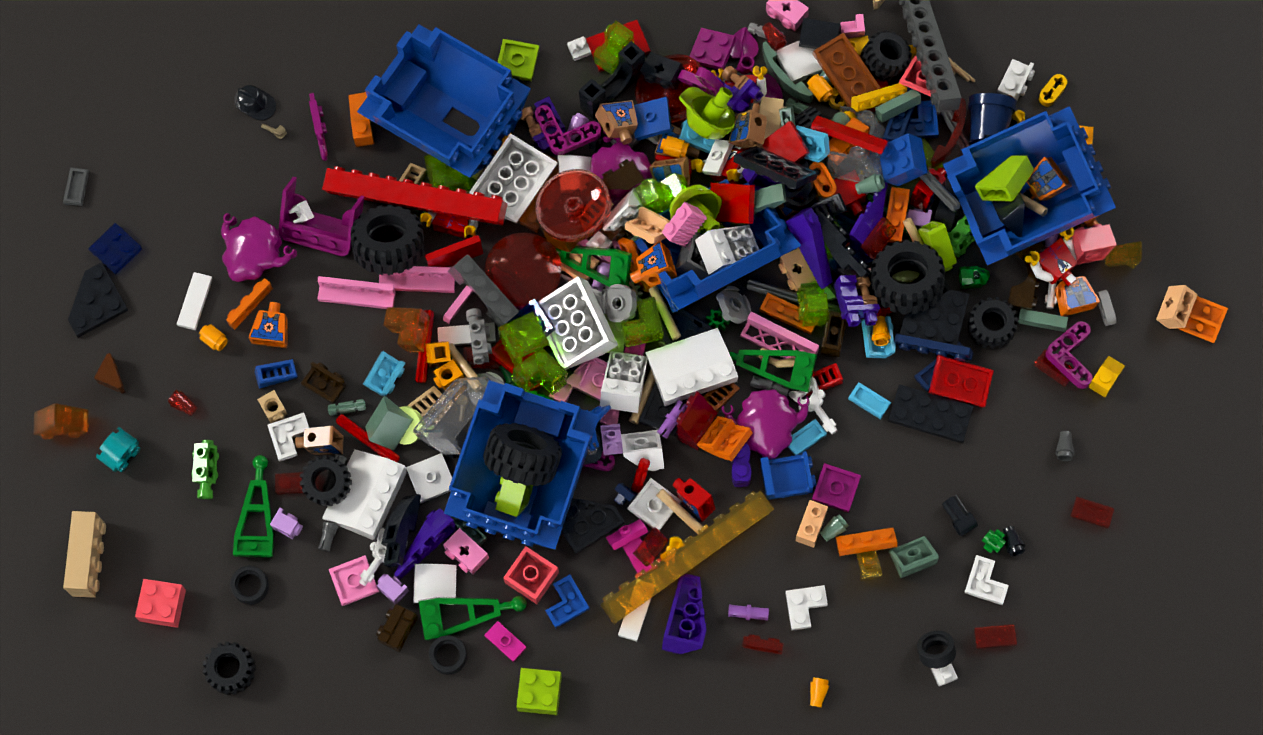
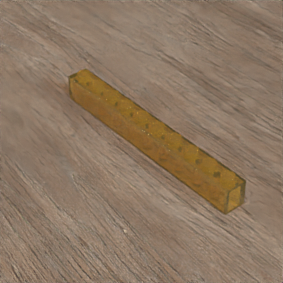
M761 490L758 493L753 491L744 497L746 501L741 505L737 502L729 508L731 512L724 516L722 513L713 519L715 523L710 527L707 524L698 530L699 535L696 537L689 536L682 541L683 546L679 549L676 547L672 548L666 553L668 557L661 560L658 558L650 564L652 568L647 572L644 569L635 575L636 579L633 582L629 583L628 580L618 587L620 591L616 594L610 592L602 598L604 602L601 604V607L613 624H616L770 514L774 508Z

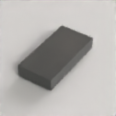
M70 167L63 199L64 204L83 206L90 173L88 169Z

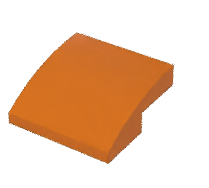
M1197 296L1185 328L1178 329L1215 343L1228 308Z
M717 416L697 445L710 454L733 461L753 432L749 427L735 425L732 419Z

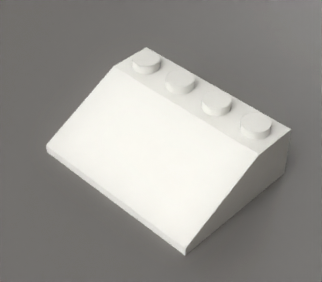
M510 133L469 194L480 192L485 194L484 197L491 198V195L503 197L502 200L508 203L505 219L517 223L558 162Z
M579 276L532 305L563 371L599 357L618 346L589 282Z
M718 328L645 352L664 406L676 403L678 400L688 399L691 395L694 396L697 391L702 394L737 382L738 380L732 358Z
M354 449L346 466L351 474L350 480H352V485L349 486L351 490L349 493L347 492L345 499L340 500L341 503L328 506L322 519L376 541L378 533L407 474V469L405 465L388 458Z

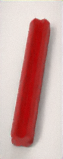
M424 310L415 378L417 383H425L427 378L428 363L425 344L431 343L434 312L432 310Z
M343 414L338 416L336 423L381 457L399 462V455L389 448L370 442L365 430Z

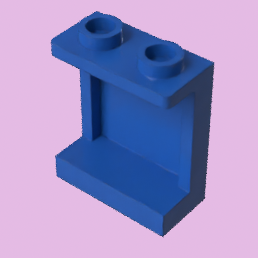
M807 451L802 452L801 455L771 460L768 457L760 458L767 500L813 493L816 479L815 475H811L810 472L813 464L811 456H807Z

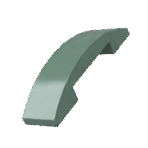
M766 41L763 42V58L771 76L791 96L803 102L811 103L813 93L802 81L796 85L776 64L777 53Z
M781 183L755 191L754 214L767 207L774 209L785 203V185ZM730 222V227L746 225L744 223Z

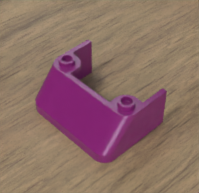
M293 177L282 193L278 229L280 237L285 241L339 256H346L352 248L351 228L354 221L363 212L364 196H360L352 209L347 210L343 214L342 220L312 212L314 218L295 224L293 221L298 216L295 212L289 214V210L294 205L305 200L307 201V199L302 195L295 194L297 177Z

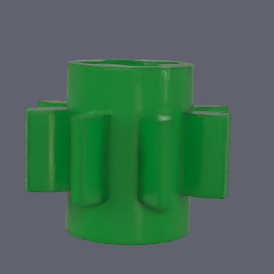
M721 308L717 311L711 309V316H706V321L710 322L708 325L713 329L718 328L725 331V324H730V320L726 321L722 317Z
M990 529L982 539L985 543L983 548L989 553H992L993 550L998 553L1007 542L1003 539L1005 534L999 529L995 532Z

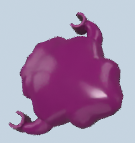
M603 137V141L606 143L612 140L608 137ZM612 138L617 143L613 144L610 148L601 147L597 153L592 155L589 182L593 179L600 180L603 178L602 174L609 169L613 171L618 169V164L626 159L629 161L633 159L645 178L644 181L632 188H642L645 191L654 182L649 169L651 164L646 154L633 151L628 144H622L620 138ZM609 189L600 192L605 193L611 199V202L614 204L610 209L612 210L631 189Z
M226 213L223 216L224 223L221 228V235L225 240L227 249L222 256V260L227 267L228 276L232 281L242 282L249 279H259L265 270L273 267H282L291 258L297 256L295 249L288 254L291 247L287 245L283 249L285 255L280 257L278 249L282 244V240L279 236V231L266 221L254 216L250 219L242 220L239 227L230 230L229 227L237 223V218L233 216L228 221L231 215Z
M777 390L754 391L743 401V411L738 415L737 419L732 417L734 413L732 405L729 413H726L725 406H722V412L725 418L732 419L735 425L751 429L753 434L746 442L750 450L759 453L764 458L774 459L792 443L791 432L807 417L810 399L806 396L807 402L801 404L799 397L797 402L801 406V410L796 412L789 406L788 398Z

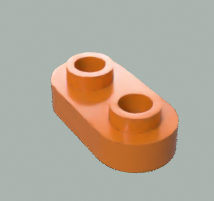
M813 162L809 169L819 170L817 180L813 181L814 188L820 197L829 198L836 192V184L824 163ZM823 186L828 187V192L823 191Z

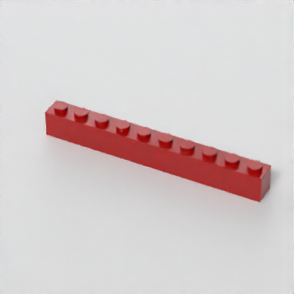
M334 166V169L327 168L322 190L329 194L356 199L364 196V200L502 226L508 203L502 200L503 197L491 195V198L484 197L485 194L480 192L467 194V191L463 189L451 191L449 187L442 185L435 188L432 187V184L421 182L418 185L408 179H403V182L397 181V178L392 176L380 178V175L375 173L363 175L361 171L352 169L351 172H347L344 168Z

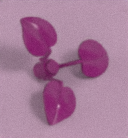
M744 27L734 34L736 41L730 56L734 59L740 58L736 68L737 72L754 75L752 69L754 66L753 58L757 55L759 48L747 27ZM765 74L767 87L765 97L782 99V90L777 81L771 75Z

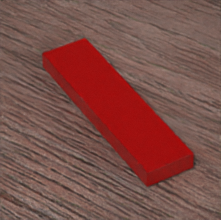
M818 115L810 128L878 154H882L888 144L887 140Z

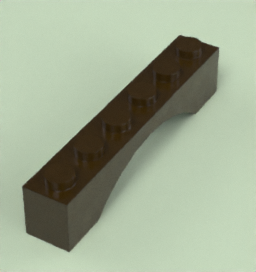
M628 159L618 164V169L614 171L609 169L602 174L603 178L600 180L593 179L586 184L587 188L582 191L577 189L570 193L571 197L566 201L562 198L554 203L555 207L548 210L546 208L539 212L536 222L541 230L544 231L567 223L570 214L577 205L597 192L609 189L629 190L644 181L645 178L633 159L631 161Z

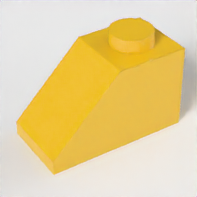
M1108 356L1091 381L1089 388L1106 397L1125 365Z

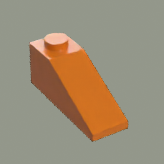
M366 92L349 95L351 126L356 147L374 144L371 120L357 112L367 98Z

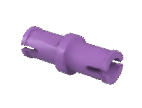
M680 400L677 401L671 412L666 414L665 421L657 431L658 434L662 435L666 429L663 437L666 439L675 425L678 424L676 420L679 414L687 409L686 404H683L679 410L683 403Z
M729 604L728 617L746 618L749 621L750 619L768 621L769 608L751 607L748 604L747 606Z

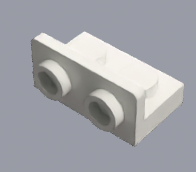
M1012 59L997 93L1011 95L1018 101L1019 97L1024 96L1028 86L1025 85L1027 80L1031 81L1035 71L1032 70L1034 63L1030 62L1028 66Z

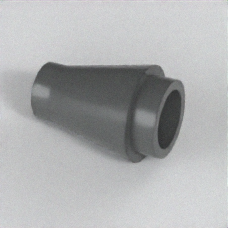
M1069 431L1060 432L1055 452L1057 459L1060 461H1071L1075 455L1071 437L1072 433Z

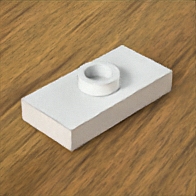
M715 139L702 172L706 175L721 176L734 145L728 143V140Z

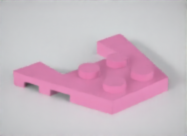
M596 357L582 363L569 378L565 379L555 391L549 394V397L557 402H567L573 389H576L600 401L607 362ZM610 409L601 418L600 423L603 425L618 424L620 410Z

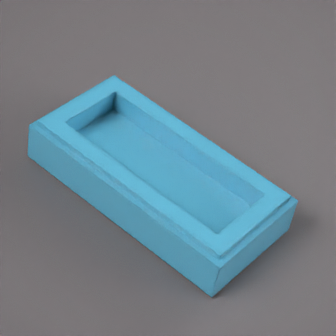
M859 382L848 397V400L880 420L891 405L890 401Z
M814 419L792 435V443L788 448L795 456L800 455L827 436V433L819 422Z

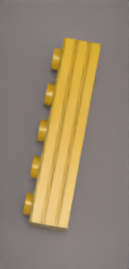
M898 83L853 96L851 108L859 112L879 106L906 93L907 87Z

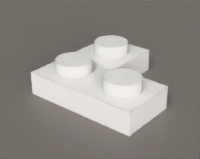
M305 413L268 424L279 462L298 456L293 438L303 435L304 430L309 428Z
M976 555L965 594L1003 605L1009 585L990 580L995 561Z
M825 585L785 591L791 631L811 628L809 609L828 605Z

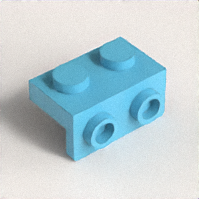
M686 119L681 124L682 131L679 139L685 140L691 147L710 153L715 139L711 140L701 137L689 127Z
M796 126L810 154L804 157L805 159L820 162L830 154L828 134Z
M890 316L885 317L891 336L889 343L885 346L874 344V341L871 339L873 326H867L865 320L861 321L866 358H887L895 353L896 343L893 337V324L891 323Z
M382 351L363 385L381 396L391 394L395 388L394 382L396 378H400L405 370L403 368L405 362L398 361Z

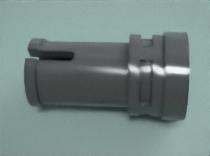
M323 522V529L321 531L323 533L318 546L319 550L330 552L333 537L336 535L339 527L338 525Z

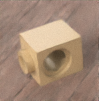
M275 390L257 399L270 423L283 420L288 415ZM273 405H277V406H278V408H277L276 411H274V412H270V411H269V408H270L271 406H273Z

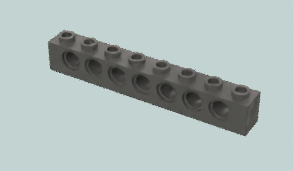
M898 0L899 4L903 6V17L907 19L908 32L912 34V45L917 49V60L921 62V72L926 77V88L930 90L932 105H935L937 112L959 110L962 97L930 1Z

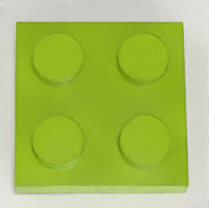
M503 39L498 63L511 70L512 78L532 82L539 45Z

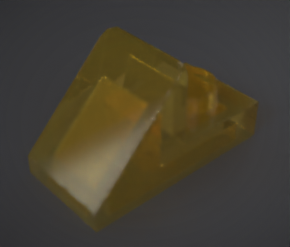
M1142 242L1116 245L1106 256L1105 265L1112 267L1126 264L1132 269L1141 262Z
M876 550L856 553L860 569V580L880 579L882 577V570Z

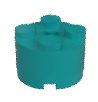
M118 427L117 430L119 432H112L100 447L101 455L97 454L96 458L114 472L120 471L122 473L129 464L127 463L131 456L135 457L141 448L138 447L139 441Z

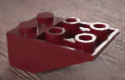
M697 391L694 396L691 395L686 403V411L679 414L676 422H678V440L699 451L700 448L697 443L717 418V412Z

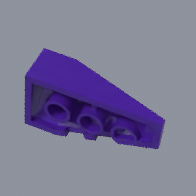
M886 182L885 188L881 192L874 193L873 203L868 202L864 214H860L849 234L850 246L871 257L873 252H877L881 243L879 238L888 190V183Z
M812 207L805 208L787 220L786 224L790 232L801 244L799 249L821 289H824L833 281L821 224Z
M440 508L437 511L433 510L426 517L427 520L422 525L404 556L403 565L399 566L394 573L398 580L407 575L414 568L415 564H419L457 530L454 520L449 515L443 514L444 511Z
M680 573L663 637L662 650L684 654L702 649L707 629L704 618L700 577Z

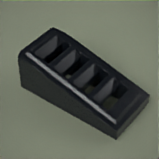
M840 193L811 206L817 216L821 209L826 214L829 212L833 217L847 211ZM833 200H834L835 203H836V206H837V208H838V211L836 210V208H835V206H834V204H833V202H832Z

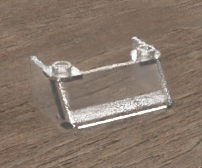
M840 106L839 112H853L858 120L870 127V135L883 139L886 128L873 112L869 110L856 112L851 107ZM859 146L852 147L849 154L833 151L829 153L827 169L832 178L860 182L873 174H881L883 177L880 155Z
M487 376L459 378L452 382L416 425L413 433L420 440L444 455L460 454L462 449L458 446V441L455 437L473 417L478 400H482L488 380L490 379Z

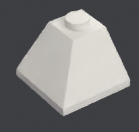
M658 430L621 434L623 456L637 466L641 458L648 459L650 461L648 470L650 471L664 469L660 434L657 433Z

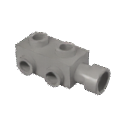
M469 309L466 311V319L469 322L474 364H483L484 362H489L488 354H492L491 342L487 343L486 338H490L489 326H485L480 309Z

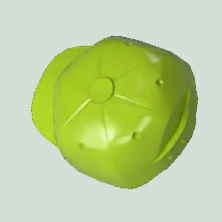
M689 87L681 93L679 100L686 106L687 123L701 137L711 140L721 139L733 130L736 118L733 110L727 106L728 101L733 97L732 92L728 88L721 87L716 96L707 94L697 87Z
M692 185L685 188L676 195L670 204L671 219L684 202L698 207L704 213L707 220H704V223H702V226L697 231L698 233L704 230L720 229V223L715 219L720 211L722 200L707 187Z

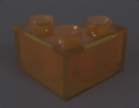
M387 307L383 325L391 332L399 333L397 344L406 352H424L430 316L422 309Z
M55 403L34 412V435H39L43 439H52L53 436L68 434L71 438H78L80 435L88 432L87 409Z

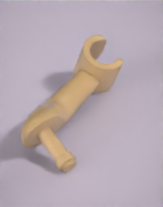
M770 357L769 364L777 368L794 367L796 357L782 360Z

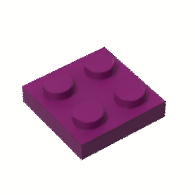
M701 28L689 56V62H695L697 65L717 70L719 68L724 70L736 37Z
M824 463L812 501L849 513L861 475Z

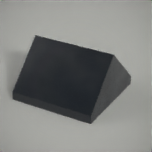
M803 18L799 47L811 49L821 47L839 36L841 24Z
M1020 192L1014 201H993L992 204L1000 221L1017 237H1022L1025 203Z

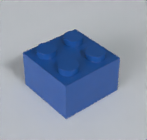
M907 133L888 142L884 152L879 154L883 179L886 183L898 187L928 173L922 138Z

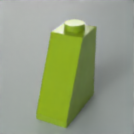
M1010 156L979 181L975 188L982 201H1014L1033 173L1034 168L1027 156Z
M931 221L918 228L917 230L923 243L929 245L931 250L935 249L938 252V256L942 258L945 272L952 269V265L956 264L957 261L945 224Z

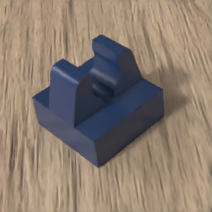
M619 483L615 488L618 495L614 501L623 506L627 500L633 502L637 494L624 483Z

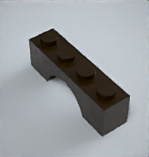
M1043 241L1015 253L1026 264L1028 275L1024 282L1012 286L1010 289L1008 305L1012 304V310H1031L1032 307H1036L1037 296H1034V291L1038 289L1040 279L1035 277L1029 265L1030 263L1025 261V257L1031 256L1030 251H1036L1039 254L1043 252L1045 242Z

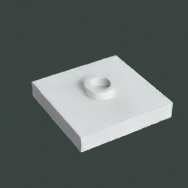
M442 453L406 467L416 494L421 495L420 504L450 492L449 486L452 476Z
M650 478L627 510L659 532L674 512L656 496L658 492L664 489L679 504L682 501Z

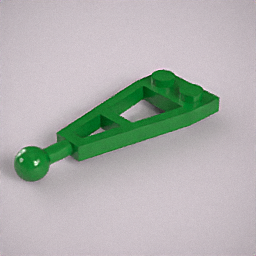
M548 241L543 242L539 247V251L543 256L561 257L560 262L608 287L614 284L629 286L632 253L610 248L575 246L570 253L583 254L582 263L570 258L569 252L550 246ZM591 255L611 256L609 277L590 268Z
M739 350V353L729 352L732 360L737 361L736 365L790 389L809 393L817 358L816 354L798 350ZM745 356H763L760 369L744 363ZM770 356L796 357L790 382L767 373Z
M258 455L253 459V467L256 469L255 480H250L234 535V557H273L274 533L270 525L272 521L267 481L263 480V471L268 466V460L263 455ZM255 488H262L263 504H251ZM249 512L265 513L267 536H242Z
M516 596L512 601L499 603V600L494 598L435 597L418 600L425 640L450 635L501 615L500 611L514 609L515 611H523L527 606V601L522 596ZM439 604H467L470 620L443 630ZM473 605H493L494 611L475 618Z

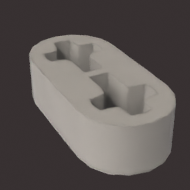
M1108 291L1096 292L1100 300L1098 306L1105 326L1116 324V315Z

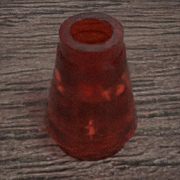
M767 23L762 27L769 45L774 50H779L786 45V36L775 26Z
M175 390L168 400V403L171 404L170 407L190 416L197 409V406L182 391Z

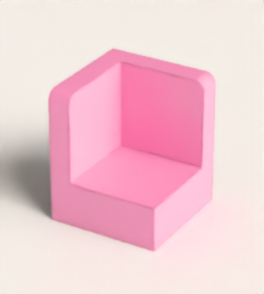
M857 14L855 21L840 23L841 34L844 33L848 39L865 35L863 14Z

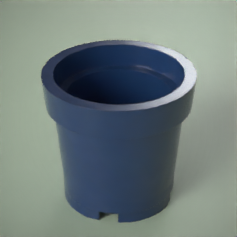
M996 93L970 95L968 97V110L970 111L971 144L1009 128L1012 114L1016 110L1017 100L1013 97Z

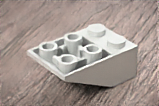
M632 188L608 213L603 230H617L620 226L625 225V222L637 218L640 207L651 210L655 203L642 188Z
M750 225L709 230L695 240L708 275H712L760 250Z
M610 351L601 389V407L610 405L611 409L638 413L648 362L647 356Z

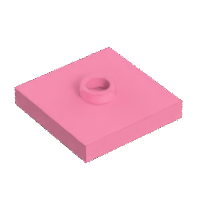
M366 555L329 569L342 606L379 593L374 578L366 586L359 582L361 579L360 575L364 569L367 571L369 568Z

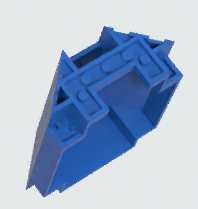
M418 24L412 34L406 31L396 45L398 54L380 78L375 75L366 87L367 98L357 112L470 178L489 165L493 152L499 150L504 136L514 132L517 122L522 116V110L531 88L513 79L510 69L437 27L430 31ZM452 108L479 124L480 128L475 135L467 136L443 122Z
M1070 106L1049 116L1047 111H1044L961 149L962 156L943 164L949 182L960 202L971 232L987 265L1116 208L1108 189H1111L1107 178H1102L1101 172L1104 170L1099 161L1095 162L1093 155L1096 154L1092 144L1087 145L1085 139L1088 138L1084 127H1079ZM1010 156H1027L1033 168L1044 157H1052L1064 175L1068 177L1072 187L1047 201L1037 202L1048 208V212L1044 217L1025 207L1022 237H1017L1000 221L992 204L993 201H982L975 185ZM1027 182L1021 189L1020 193L1023 194L1027 189L1030 188Z
M725 179V180H723V181H721V182H719V183H729V182H728L727 179ZM767 207L754 214L753 224H746L750 225L760 250L703 280H700L693 270L683 275L676 272L677 277L673 279L669 277L666 271L658 274L661 284L656 286L667 299L672 313L801 246L790 230H788L785 220L779 218L775 208ZM669 209L659 213L662 217L671 220ZM717 221L720 223V229L730 227V222ZM704 230V231H702V232L699 233V234L703 235V234L706 233L707 231ZM643 238L634 241L637 245L638 250L636 251L639 256L654 245L648 243ZM667 238L661 241L667 248L681 249L680 245L670 242Z
M488 380L483 398L478 400L449 486L451 493L443 514L467 522L466 526L474 529L480 527L485 529L484 532L496 535V532L504 534L503 538L511 541L517 538L522 541L521 544L533 547V544L555 550L600 415L582 410L580 406L564 401L557 402L525 392L523 388L507 383L503 385ZM503 423L523 424L531 428H537L539 431H544L548 436H552L555 441H558L562 449V456L554 479L546 485L533 487L529 504L518 517L495 510L497 505L495 497L497 492L501 491L500 479L502 476H497L494 474V471H490L483 457L491 430Z

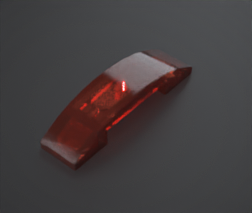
M961 98L959 110H955L952 121L956 122L957 125L946 147L938 145L930 161L929 168L933 169L942 163L957 145L966 118V102L964 98Z

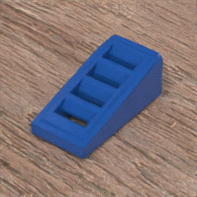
M293 359L255 367V376L259 388L298 377ZM286 366H288L290 374H286ZM277 369H281V376H279ZM270 371H273L274 377H271ZM262 373H265V379H263Z

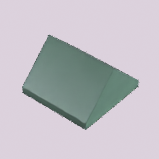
M384 396L365 426L370 442L395 450L414 419Z
M925 536L889 550L900 578L936 565L939 559L937 552Z

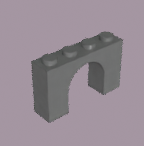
M468 254L448 270L449 274L459 285L466 284L478 295L488 309L486 315L498 328L505 325L519 312Z

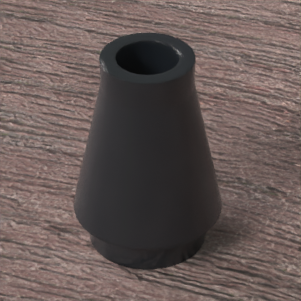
M1014 526L1004 528L1007 553H1010L1012 557L1023 554L1026 545L1016 532Z

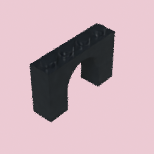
M632 41L618 53V66L602 85H599L591 78L579 90L580 108L593 120L596 119L595 114L600 104L612 103L642 75L640 69L645 62V52Z

